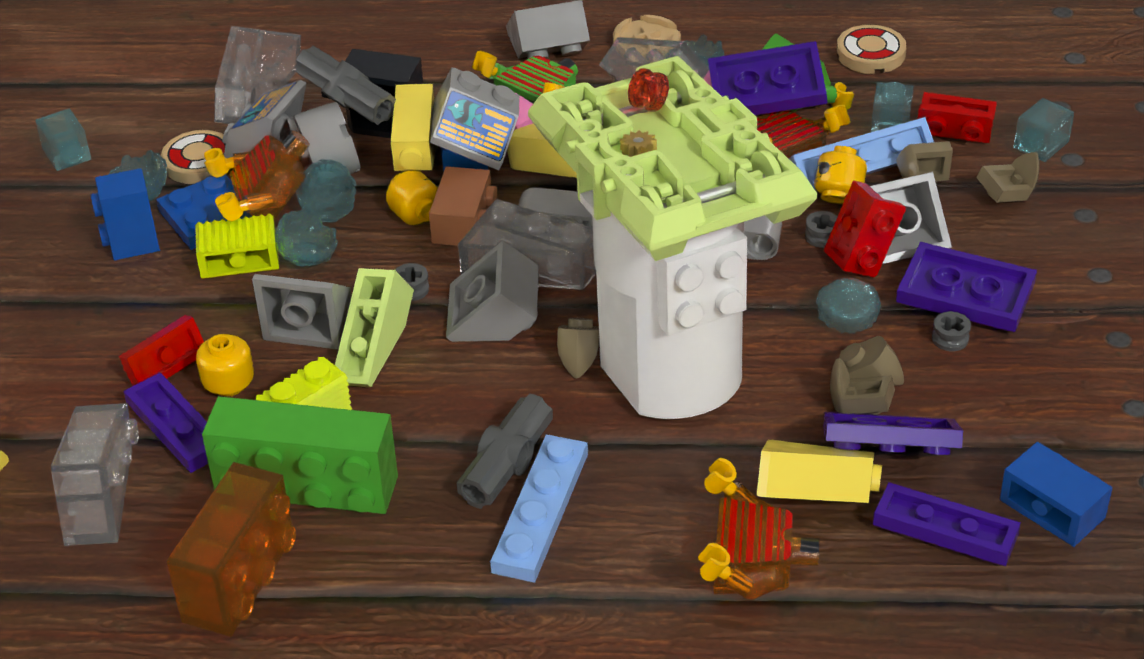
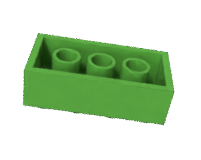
M218 396L202 433L216 496L307 505L318 508L353 510L357 512L386 514L398 478L390 414Z

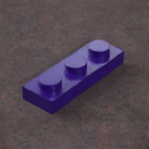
M161 372L124 390L126 403L190 473L208 464L202 437L207 421Z
M888 482L879 501L873 519L874 526L1005 567L1017 540L1021 524L1018 521Z

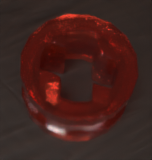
M640 68L632 76L629 83V103L635 108L644 107L650 112H656L661 109L669 91L667 76L660 72L653 73L650 69Z

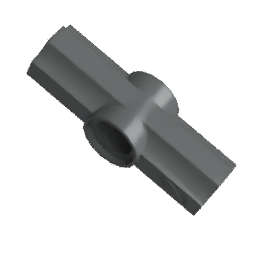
M314 46L301 51L296 59L297 67L295 72L319 87L330 99L337 101L340 106L347 110L352 108L358 114L377 125L383 121H388L392 116L396 99L390 93L370 82L369 78L344 60L338 62L332 56Z
M529 393L527 397L520 398L499 427L491 425L484 431L478 445L477 456L457 481V492L463 496L469 505L482 509L485 505H491L513 474L520 476L527 470L533 456L535 443L553 420V409L544 402L542 397Z

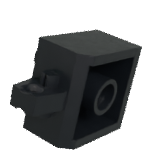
M352 49L345 62L367 76L370 82L390 93L394 98L396 85L423 84L421 57ZM321 91L322 97L330 99ZM352 108L346 109L348 127L353 133L391 139L393 114L388 121H383L377 125L358 114Z

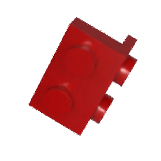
M924 92L922 103L919 105L917 119L926 118L932 136L990 143L997 102Z

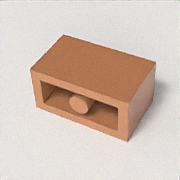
M445 167L429 212L432 244L477 248L481 233H487L489 228V209H494L497 202V187L491 186L490 170Z

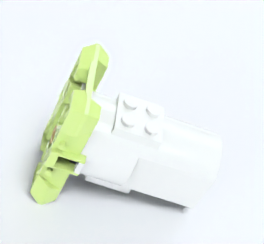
M679 56L639 66L634 77L594 88L589 83L583 82L542 93L528 110V117L543 137L576 172L578 200L592 215L594 265L597 275L600 366L639 415L661 419H679L701 415L720 407L736 393L742 381L743 311L746 310L747 237L744 235L745 221L765 215L775 224L798 217L817 199V192L803 172L770 142L768 134L766 132L760 133L757 130V117L737 98L729 100L727 96L722 97Z

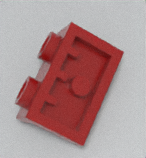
M853 180L823 251L843 271L876 277L903 218L906 207L902 203L883 199L866 183Z

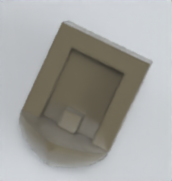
M950 141L910 144L906 146L896 159L902 178L933 172L935 181L949 180L953 149Z
M1038 153L1022 154L1010 165L982 166L976 178L987 190V194L996 202L1027 201L1038 181Z
M568 318V325L558 327V353L567 371L574 378H580L590 368L597 355L600 345L599 326H593V319Z
M881 336L873 337L861 343H853L840 353L839 358L844 361L850 379L892 376L894 386H900L904 383V375L899 359L894 350Z
M841 358L836 359L830 379V393L834 409L838 413L878 415L882 412H888L895 392L892 376L850 379L844 361Z

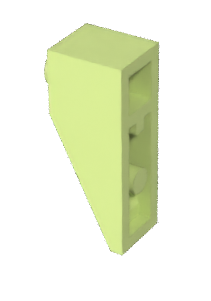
M358 269L335 366L348 377V386L372 387L406 326L414 290L396 270Z

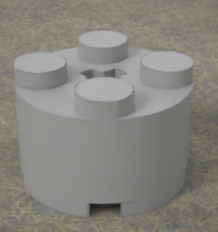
M337 101L286 118L290 132L292 131L296 137V151L302 167L305 168L311 187L319 186L360 171L358 155L352 137L346 129V121Z

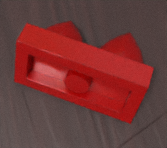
M184 315L118 357L123 365V370L126 372L132 386L160 372L168 379L196 361L197 350L204 340L194 318Z

